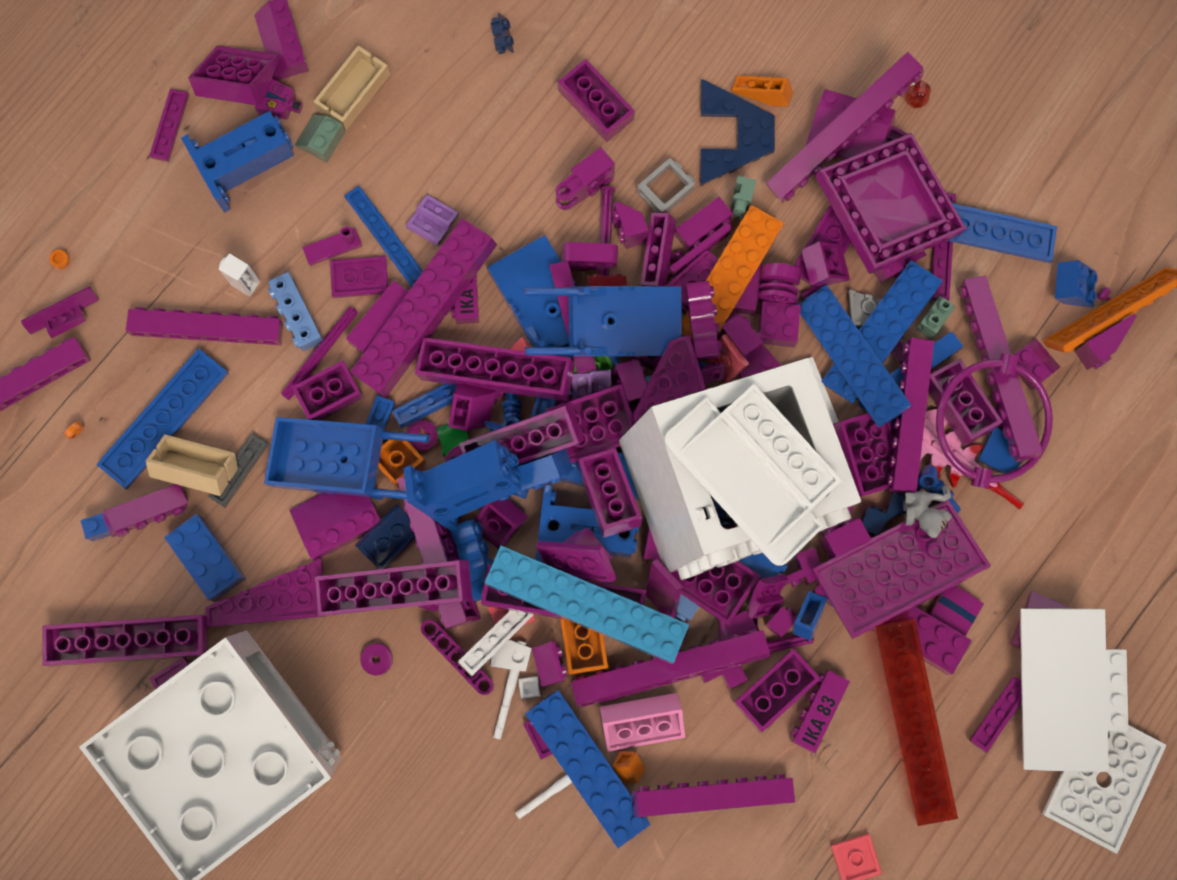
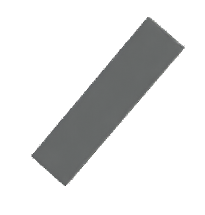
M252 433L236 456L238 470L232 479L228 481V485L221 496L210 493L208 497L226 508L269 444Z

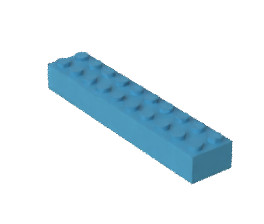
M500 546L485 581V584L491 588L671 664L676 659L689 624L503 546Z

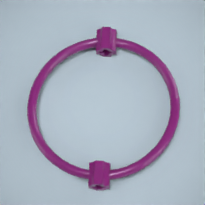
M1001 353L1000 359L984 360L968 366L950 381L940 398L936 413V432L940 447L948 461L959 472L972 479L971 486L988 489L990 483L1005 482L1023 475L1039 461L1048 446L1053 427L1051 402L1038 378L1028 369L1018 364V356ZM989 367H998V373L1015 376V372H1018L1028 379L1041 398L1045 414L1044 432L1040 442L1043 452L1037 458L1029 459L1016 470L1002 475H992L993 470L975 467L973 471L964 466L952 453L944 432L945 408L953 390L968 375Z

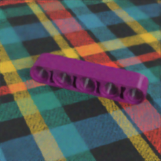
M426 620L423 622L421 632L425 638L479 694H491L494 690V683L480 668L474 677H468L466 670L459 663H454L452 659L456 652H460L463 656L466 653L435 621ZM429 624H434L435 632L428 635L426 627ZM443 638L449 640V646L446 649L439 647V641ZM486 680L490 683V689L487 692H482L479 686L482 681Z

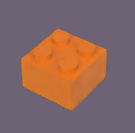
M389 439L381 446L378 468L397 489L399 485L397 479L404 477L405 467L411 465L415 469L420 470L427 464L408 441Z

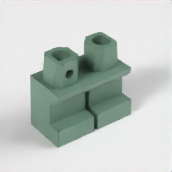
M742 176L737 177L733 193L735 195L730 208H734L732 217L743 219L745 211L749 210L756 184L755 179Z
M939 296L916 330L932 340L955 306Z

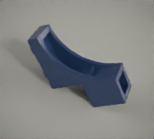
M893 492L889 497L884 513L881 508L875 506L867 507L864 510L861 521L869 536H878L884 525L891 518L907 513L903 509L905 494Z

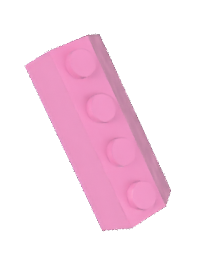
M678 693L600 707L607 752L685 738L682 707Z

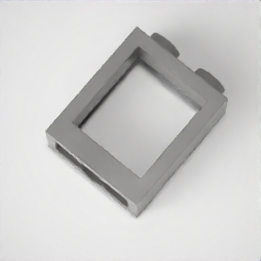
M669 158L637 185L636 192L655 213H668L694 191L695 181L691 175H686L682 171V167L677 161ZM667 169H670L685 184V187L664 204L648 186Z

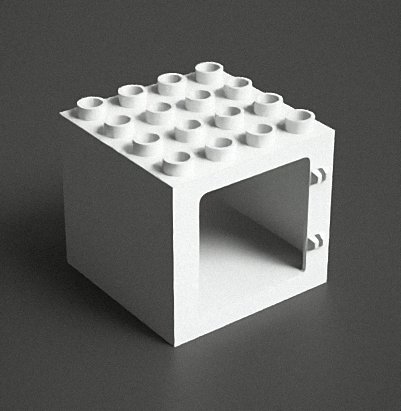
M808 358L653 406L619 440L661 562L670 573L678 571L681 580L696 576L716 566L719 568L731 564L751 554L763 553L739 526L732 529H724L721 526L708 491L665 444L664 438L666 433L706 397L722 413L750 386L755 384L841 478L842 481L810 510L824 526L819 532L851 519L848 508L861 502ZM702 507H705L706 512L708 514L709 519L707 520L704 509H702Z
M247 630L225 637L79 746L178 880L201 879L330 780L342 760L339 749L334 747L333 741L330 742Z

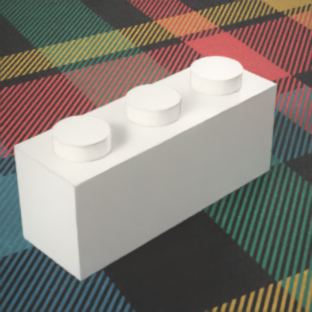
M230 253L221 260L219 271L230 285L251 297L260 280L250 266Z

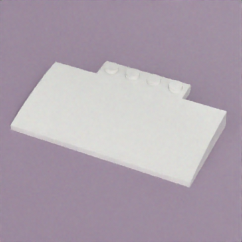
M1020 609L1023 769L1109 772L1108 731H1128L1127 650L1106 649L1105 609Z

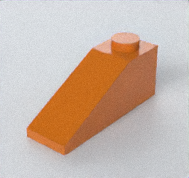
M737 76L732 88L733 93L770 106L788 107L794 93L789 79L779 77Z

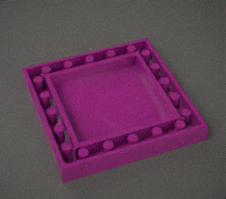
M912 133L820 169L815 175L869 274L959 236L966 230L965 225Z

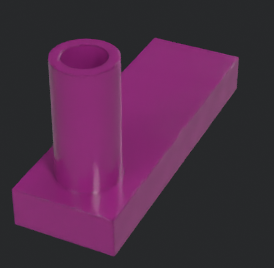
M345 226L339 234L302 248L309 266L360 248L362 244L356 229Z

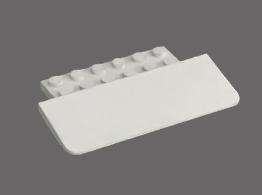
M755 384L750 386L722 413L706 397L670 429L664 438L665 444L765 556L778 566L786 564L824 527L810 510L842 481Z

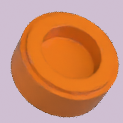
M57 249L50 254L49 261L55 268L64 269L70 263V256L64 250Z
M76 421L66 429L64 435L68 439H73L80 434L84 426L79 421Z

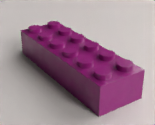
M572 403L471 438L459 443L462 453L465 454L496 440L502 446L504 445L512 454H515L519 464L579 444L585 439Z

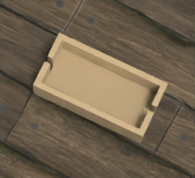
M358 45L313 101L317 111L342 123L347 131L390 76L388 65L375 56L372 57V54Z
M169 435L162 437L156 446L157 450L154 449L146 460L149 477L221 496L228 485V481L232 479L238 470L235 453Z

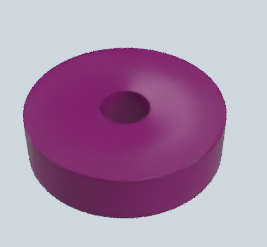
M382 644L369 645L361 654V666L368 674L374 676L383 675L392 666V653ZM375 656L380 657L379 663H374L373 659Z

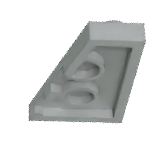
M849 289L850 318L856 327H862L882 299L872 297L873 295L856 293V291Z

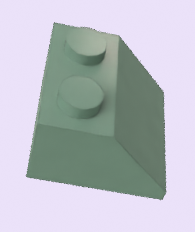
M313 114L295 146L327 163L345 134L342 123L326 115Z

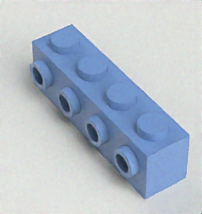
M287 272L268 281L271 287L268 291L272 299L276 298L279 303L276 305L280 315L284 314L286 318L284 324L288 331L292 330L294 334L292 340L296 348L300 347L304 352L320 344L323 339L290 273Z

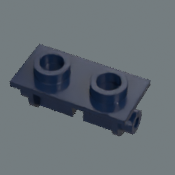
M498 13V18H493L491 22L493 36L500 35L494 38L496 51L499 54H504L505 50L508 49L514 53V40L509 31L511 28L510 22Z

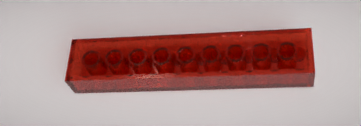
M914 617L887 621L875 626L874 631L917 826L958 819L916 620Z

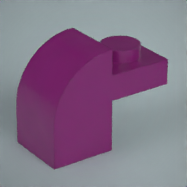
M814 547L795 555L794 559L799 571L786 576L789 579L786 585L796 586L802 583L801 579H804L806 585L816 579L812 569L821 564Z
M740 665L700 676L703 683L722 676L728 689L748 680Z

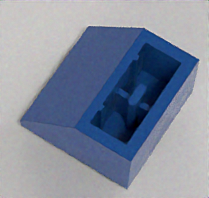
M1079 260L1058 263L1055 299L1066 305L1093 308L1094 301L1096 300L1097 272Z

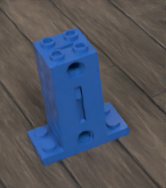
M270 111L202 147L197 144L195 139L191 140L188 134L181 137L214 199L224 213L230 210L227 204L230 200L225 192L294 156L291 150L294 147L286 131H284L278 117H273Z
M494 440L422 473L409 465L404 468L407 502L452 532L458 529L457 521L459 516L521 490V475L518 472L517 466L519 464L518 458L507 450L504 445L502 446Z
M552 485L544 486L538 542L562 543L575 532L589 528L611 556L631 558L632 553H636L637 540L634 539V534H638L639 527L624 531L629 535L627 539L620 538L619 533L603 538L593 510L556 506V491H553ZM552 524L559 526L556 531H551L549 527ZM537 550L536 560L543 563L542 558Z

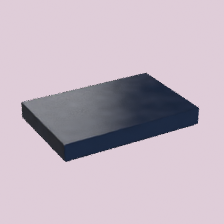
M397 504L355 546L378 569H384L416 538L415 533L410 528L411 521L409 515Z

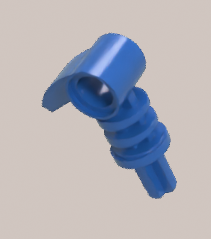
M506 393V400L502 403V408L504 409V422L502 424L485 421L484 424L490 431L521 420V402L517 400V394Z
M932 465L924 466L918 476L917 491L923 488L930 493L943 494L941 488L944 486L943 480H938V469ZM950 490L951 498L948 500L958 514L961 508L952 498L954 493Z

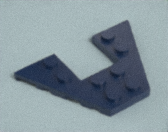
M704 79L701 80V117H737V149H701L700 186H704L705 183L716 178L719 179L723 175L732 173L748 163L755 162L763 156L774 153L775 115Z

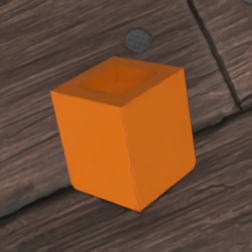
M620 751L612 765L622 783L638 784L645 771V767L637 752Z

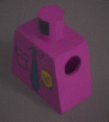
M272 79L267 94L255 106V109L260 116L270 111L273 117L277 116L278 119L287 120L291 111L298 114L301 113L303 103L295 101L296 95L294 90Z

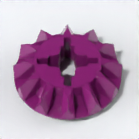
M420 420L413 423L407 433L421 434L422 428L424 433L429 435V442H408L416 450L425 451L432 448L437 442L438 433L436 427L431 422Z

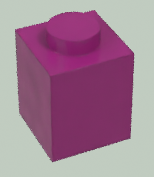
M780 607L765 626L780 639L795 623V613L788 607Z

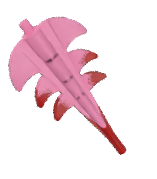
M937 409L927 411L921 459L925 454H931L930 465L938 469V479L943 467L946 465L951 466L949 481L952 488H955L963 474L948 461L940 447L936 432ZM944 417V428H945V426H946V424H947V422H948L945 417ZM954 431L947 435L945 434L952 453L964 466L973 471L975 467L982 468L974 461V458L984 448L983 445H971L962 450L960 448L961 441ZM999 483L989 484V490L1000 495L1019 510L1023 507L1024 503L1009 493Z

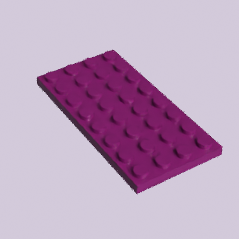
M949 500L932 507L940 511L946 510L952 515V518L947 522V525L939 533L938 537L932 538L921 530L919 521L916 519L915 523L911 526L905 525V522L812 569V573L852 640L990 568L991 565Z

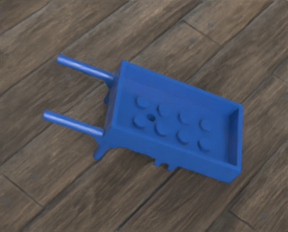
M545 235L488 266L487 269L532 347H569V340L558 297L524 295V288H555L549 265L560 263L561 260ZM552 309L556 310L555 313H550L549 311ZM608 356L614 367L617 364H621L617 356ZM571 389L569 392V397L573 395Z
M572 286L568 288H524L525 296H569V347H526L525 355L662 356L669 341L681 337V287ZM608 318L612 320L610 325L607 322Z
M276 417L264 484L273 488L313 491L330 495L364 496L377 500H382L383 497L407 499L406 491L375 488L382 441L386 443L391 439L428 443L430 437L424 434L388 432L377 425Z

